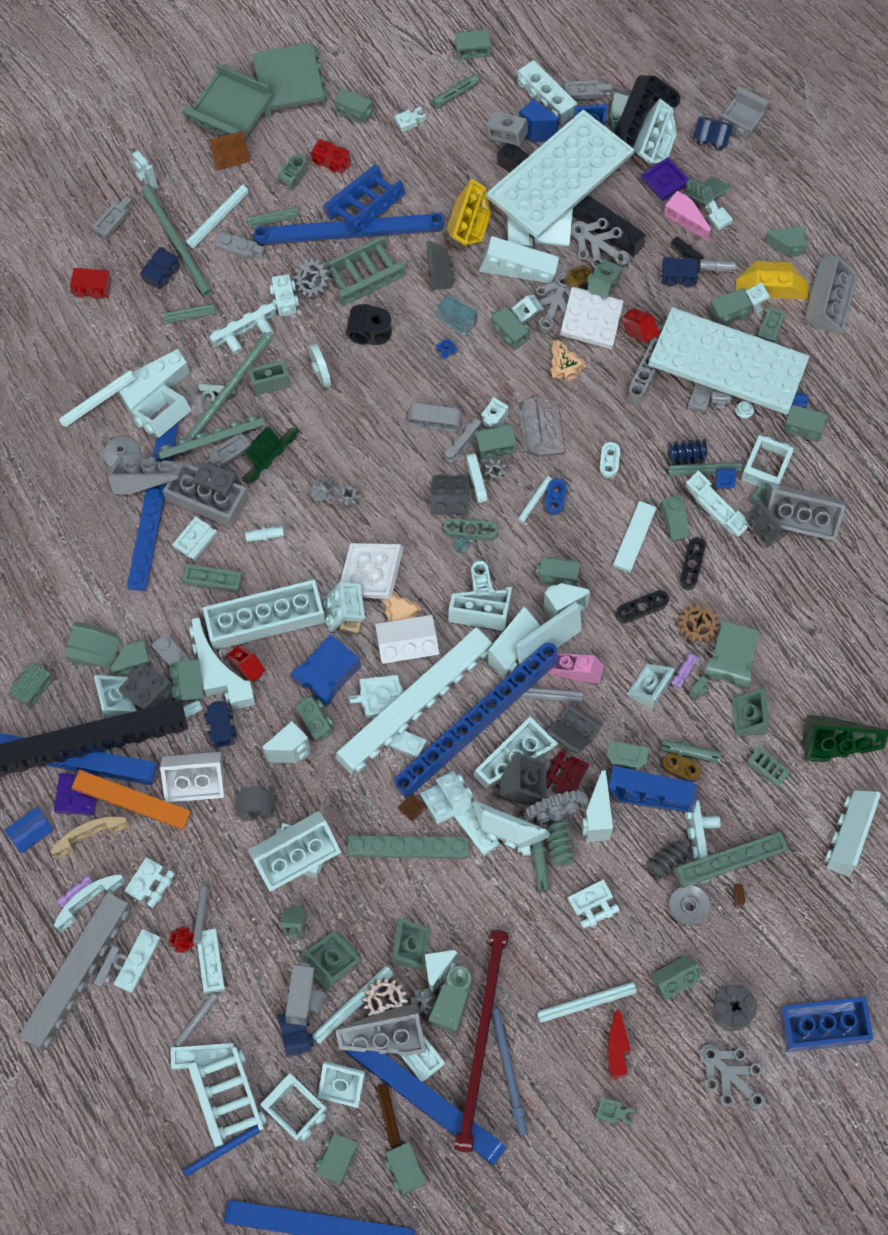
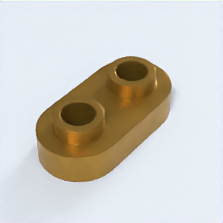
M584 265L572 268L565 275L566 282L571 287L588 284L587 279L590 273L593 272Z
M670 753L663 759L662 766L664 771L677 778L695 782L701 775V768L696 762L678 756V754ZM674 760L677 764L671 765L669 761ZM692 768L695 772L690 773L688 772V769Z

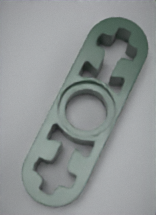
M451 518L444 523V533L451 538L493 541L498 536V527L493 522ZM451 525H455L454 531H450ZM474 526L476 532L469 534L466 532V528ZM479 527H482L481 534H479ZM488 529H492L491 535L487 534Z

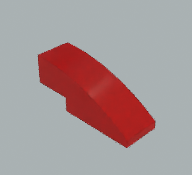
M620 1010L615 1012L608 1037L607 1060L610 1081L625 1078L628 1075L624 1056L629 1055L631 1049Z

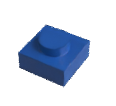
M716 468V488H735V468Z

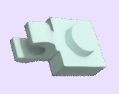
M713 199L710 203H707L705 209L710 214L708 215V220L717 231L732 224L733 219L723 207L718 209Z

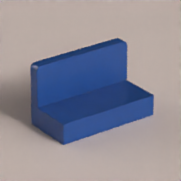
M36 807L4 831L19 852L23 853L52 833L54 829L41 810Z

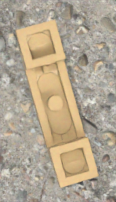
M104 817L89 821L64 835L51 849V854L57 860L75 852L72 844L106 829L113 835L130 827L125 817Z

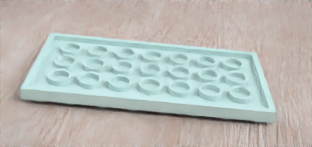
M582 110L486 193V198L538 239L634 154V149L590 114Z
M672 307L648 365L788 415L809 355Z

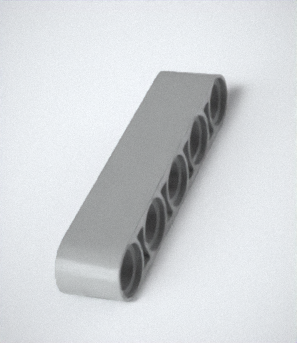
M662 324L658 327L660 334L665 324ZM660 335L652 339L629 386L628 401L632 405H639L644 401L657 374L658 369L648 364Z

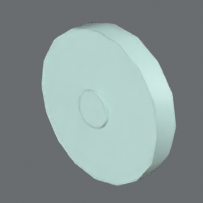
M313 343L308 346L312 360V369L317 374L322 387H330L331 379L325 360L318 345Z

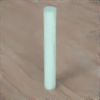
M546 476L517 519L520 523L525 522L548 488L549 482L553 480L551 477Z

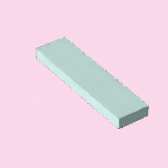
M639 501L614 561V568L631 573L657 507Z

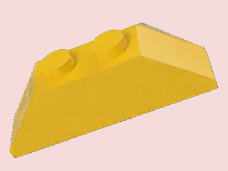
M472 178L456 199L446 228L450 237L464 246L482 242L491 216L489 200L486 198V187Z
M755 261L736 279V290L743 288L746 292V290L763 283L770 298L808 299V282L791 262Z

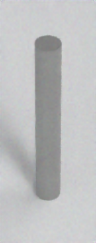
M206 886L200 887L193 936L194 944H200L202 939L208 887Z
M214 993L210 994L173 1043L174 1045L182 1047L218 999Z

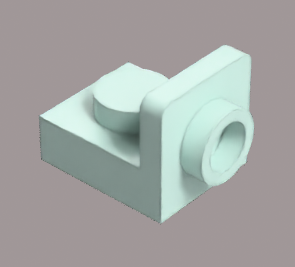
M760 283L746 290L748 298L757 314L763 311L761 304L770 298L763 283Z

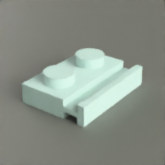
M137 150L132 154L134 160L132 163L137 171L135 174L141 182L144 181L154 190L158 185L153 166H149L148 161Z
M195 516L172 545L173 548L190 557L195 562L218 533L217 530L212 529L208 524Z
M425 1036L426 1052L401 1056L421 1082H424L446 1065Z

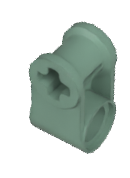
M301 154L292 156L289 162L279 171L277 180L289 185V188L294 189L307 174L308 169L305 157Z

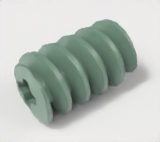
M567 821L554 822L546 828L550 833L547 841L550 842L548 848L551 850L549 854L553 858L551 864L554 866H564L575 862L570 859L575 856V853L569 852V850L574 848V845L568 844L573 839L572 837H566L567 834L571 833L570 829H565L566 826L570 825V822Z

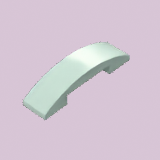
M698 470L685 485L712 518L729 532L739 537L749 527L745 517L739 511L735 512L710 487L712 483Z
M121 875L105 877L80 890L60 912L54 924L55 928L62 933L77 921L72 914L103 890L110 894L115 892L126 883Z

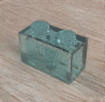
M447 295L437 307V318L468 336L477 324V311Z

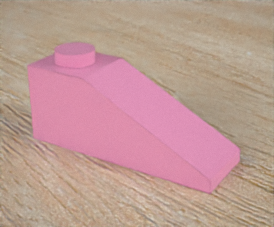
M677 191L665 205L664 215L708 241L711 233L710 226L693 200L686 194Z

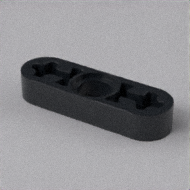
M699 537L691 539L688 545L680 577V586L685 590L694 589L698 581L706 548L705 541ZM695 544H699L697 555L693 554ZM689 560H695L697 561L698 566L692 568L688 566L687 562ZM688 573H692L690 584L686 583Z
M658 590L622 604L617 609V620L626 624L665 609L668 605L669 596L665 591ZM657 597L660 599L664 598L663 603H660V601L655 602ZM639 603H645L647 604L648 609L646 611H640L637 608V605ZM622 611L629 612L628 617L622 615Z

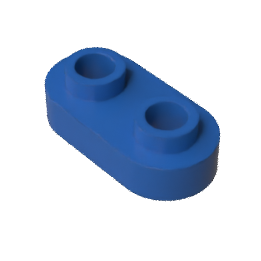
M553 479L548 485L545 510L551 515L560 514L564 507L567 485L562 479Z

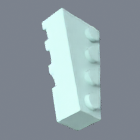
M491 236L483 252L479 272L551 283L556 273L559 257Z
M177 349L134 371L136 379L117 393L134 420L135 418L131 411L163 385L173 388L189 374L187 362Z
M529 717L474 771L473 777L484 788L489 789L501 782V776L515 753L540 759L554 751L558 743Z

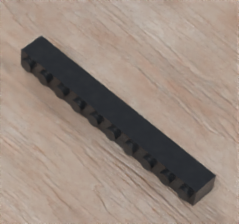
M506 143L498 151L497 164L510 173L530 155L516 145ZM587 195L573 207L572 216L586 224L597 222L600 218L608 220L609 226L606 229L599 228L594 230L598 234L609 232L614 227L621 228L623 231L622 237L619 239H608V241L621 250L628 252L633 258L644 247L645 233L591 196ZM601 221L600 226L603 227L605 225V221ZM619 230L615 231V236L619 235Z
M182 700L0 744V777L16 771L23 772L28 768L36 766L44 767L53 762H64L73 757H84L93 752H104L106 749L113 747L120 748L134 742L141 743L150 738H161L170 733H181L189 729Z

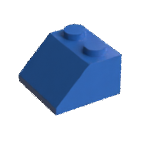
M534 99L519 111V117L527 119L528 132L524 139L530 142H546L558 132L559 117Z

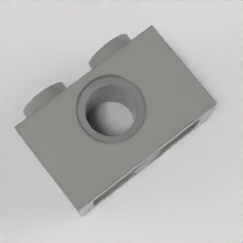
M495 111L487 124L488 138L520 146L528 132L527 119Z

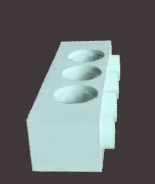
M534 60L518 70V84L522 88L524 87L529 95L535 98L539 104L559 117L560 124L573 117V109L577 107V102Z

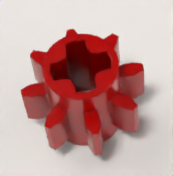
M176 928L171 933L169 941L172 947H176L175 952L184 953L194 946V934L189 932L190 928Z

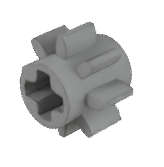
M712 390L711 403H714L716 408L725 409V404L730 405V394L719 390Z
M490 456L489 462H484L486 467L485 474H489L491 480L493 478L501 479L502 473L506 474V469L504 468L506 467V461L502 462L500 456L497 458Z
M316 479L311 484L310 493L316 501L322 502L325 500L327 502L332 497L333 486L328 480L321 479L319 481Z
M352 485L349 487L342 486V492L337 493L339 505L344 504L346 509L349 507L356 508V501H361L358 495L359 489L354 490Z
M420 988L414 991L415 995L410 997L411 1005H418L419 1015L431 1013L436 1002L435 995L428 988L425 990Z

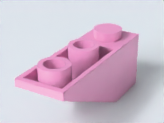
M550 653V654H548V655H546V656H547V657L552 656L554 653ZM558 653L559 662L547 672L580 682L600 683L604 665L595 655Z

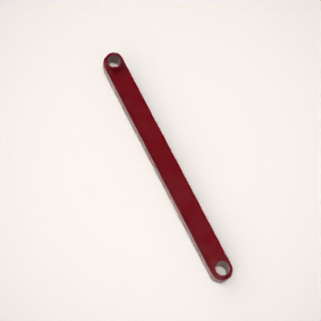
M492 930L490 935L491 959L461 1133L457 1132L454 1150L464 1153L472 1152L474 1146V1135H471L480 1079L502 949H506L508 944V932L504 930Z

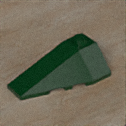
M807 715L803 729L804 759L806 761L827 762L831 761V758L840 756L845 758L849 757V754L858 752L863 754L884 749L888 737V729L827 716Z

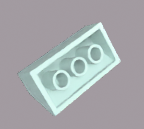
M854 790L851 796H847L844 807L847 808L845 814L841 813L837 823L840 825L839 832L835 831L831 843H834L833 849L828 850L825 861L828 862L827 869L848 877L852 874L857 866L881 795L880 792Z
M319 811L247 850L270 892L341 853L326 820Z

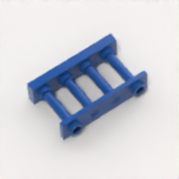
M374 164L323 205L328 218L331 220L338 215L348 220L351 232L355 235L406 193L401 180L391 185L383 179L380 167ZM377 184L386 189L381 195L371 190ZM363 195H367L374 201L366 206L358 199ZM351 205L361 210L355 216L346 211Z

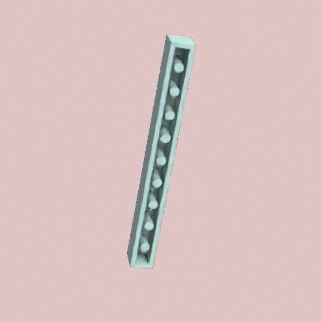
M476 627L336 753L335 759L351 775L355 771L359 773L367 765L365 762L368 759H375L381 752L379 749L384 745L388 747L395 740L394 736L398 732L402 734L409 727L408 723L411 720H414V722L418 720L423 714L421 711L426 707L430 709L437 702L436 698L439 695L444 696L451 689L449 686L453 682L455 684L460 682L464 677L463 673L467 670L469 672L477 666V661L480 658L485 659L493 643Z

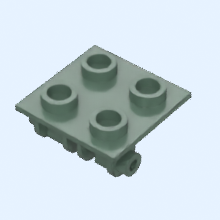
M712 177L702 183L690 179L686 183L688 191L684 194L698 202L707 204L717 196L725 194L732 186Z

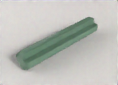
M297 207L251 216L247 218L249 227H255L299 217Z
M213 303L165 312L163 313L165 323L215 314L216 308Z

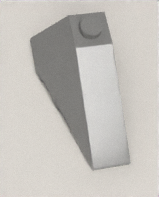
M119 454L108 474V479L113 494H132L178 479L184 466L183 464L167 460L159 462L153 457L145 459L140 454Z
M417 1004L397 1007L335 1028L339 1050L376 1051L379 1054L396 1053L398 1056H409L426 1052Z

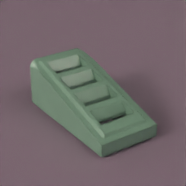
M759 746L746 764V766L777 787L781 786L790 773L786 767ZM758 757L762 758L759 763L755 762ZM765 761H766V762H768V765H767L766 768L764 769V768L762 767V765H763V764L765 763ZM772 766H774L775 769H774V771L770 774L768 771L770 770V768H771ZM778 771H781L782 774L776 779L775 775Z

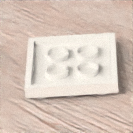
M572 286L560 335L612 349L624 300L609 296L606 299L587 290Z
M350 543L340 582L360 584L362 598L391 599L404 547L401 544Z

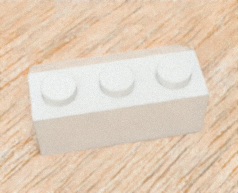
M432 615L375 624L382 664L439 654Z
M221 752L162 757L160 770L166 802L225 797Z

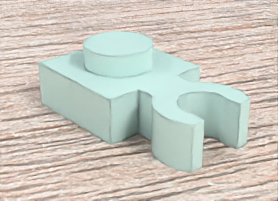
M418 107L413 113L407 110L395 115L394 120L401 132H405L416 127L417 121H425L426 114L419 115L422 113V107Z

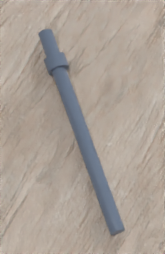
M499 1009L492 1010V1017L513 1110L511 1111L513 1119H516L519 1136L528 1134L524 1120L526 1115L524 1107H521Z

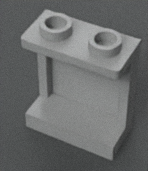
M739 86L736 90L735 98L725 112L720 113L718 121L733 124L731 133L747 141L767 113L769 101Z

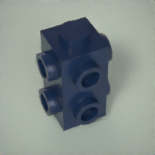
M216 701L206 706L208 713H204L206 724H210L211 731H208L210 743L214 742L216 748L234 745V737H237L235 725L231 726L230 719H234L232 708H228L226 702Z

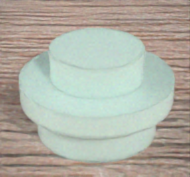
M742 401L737 404L735 411L737 416L747 419L753 415L754 407L749 401Z

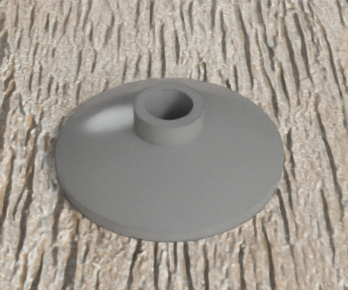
M118 437L106 445L103 452L104 460L112 468L119 454H140V448L133 439Z
M697 886L679 887L670 898L669 908L672 916L678 922L693 926L700 924L707 918L710 912V900L707 894ZM690 904L693 909L687 910L685 905Z

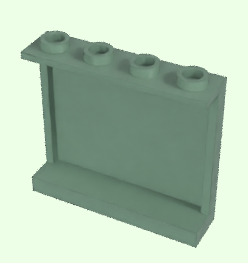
M312 43L252 53L257 80L261 83L266 82L269 84L274 94L273 99L264 111L265 118L272 117L271 110L322 101L323 108H325V100H328L326 89H322L325 84L323 76L319 75V73H322L320 62H316L319 59L317 49L313 48Z
M215 63L214 66L217 69V73L193 108L185 106L182 112L189 122L220 136L243 131L246 139L274 97L271 86L266 82L261 83L252 76L247 77L238 70L233 71L226 65Z

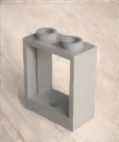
M298 963V965H293L285 1015L286 1023L307 1026L314 979V968L310 967V964Z

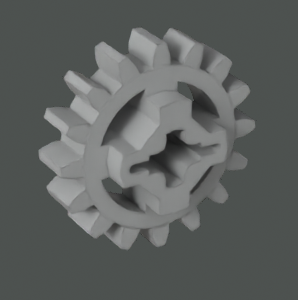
M311 258V260L304 259L305 264L299 263L301 268L295 269L298 272V275L294 276L298 280L295 282V285L300 286L298 291L303 292L304 296L309 295V297L315 298L316 295L320 297L321 292H327L325 287L331 286L328 283V280H332L331 277H328L331 270H326L328 265L324 264L323 260Z

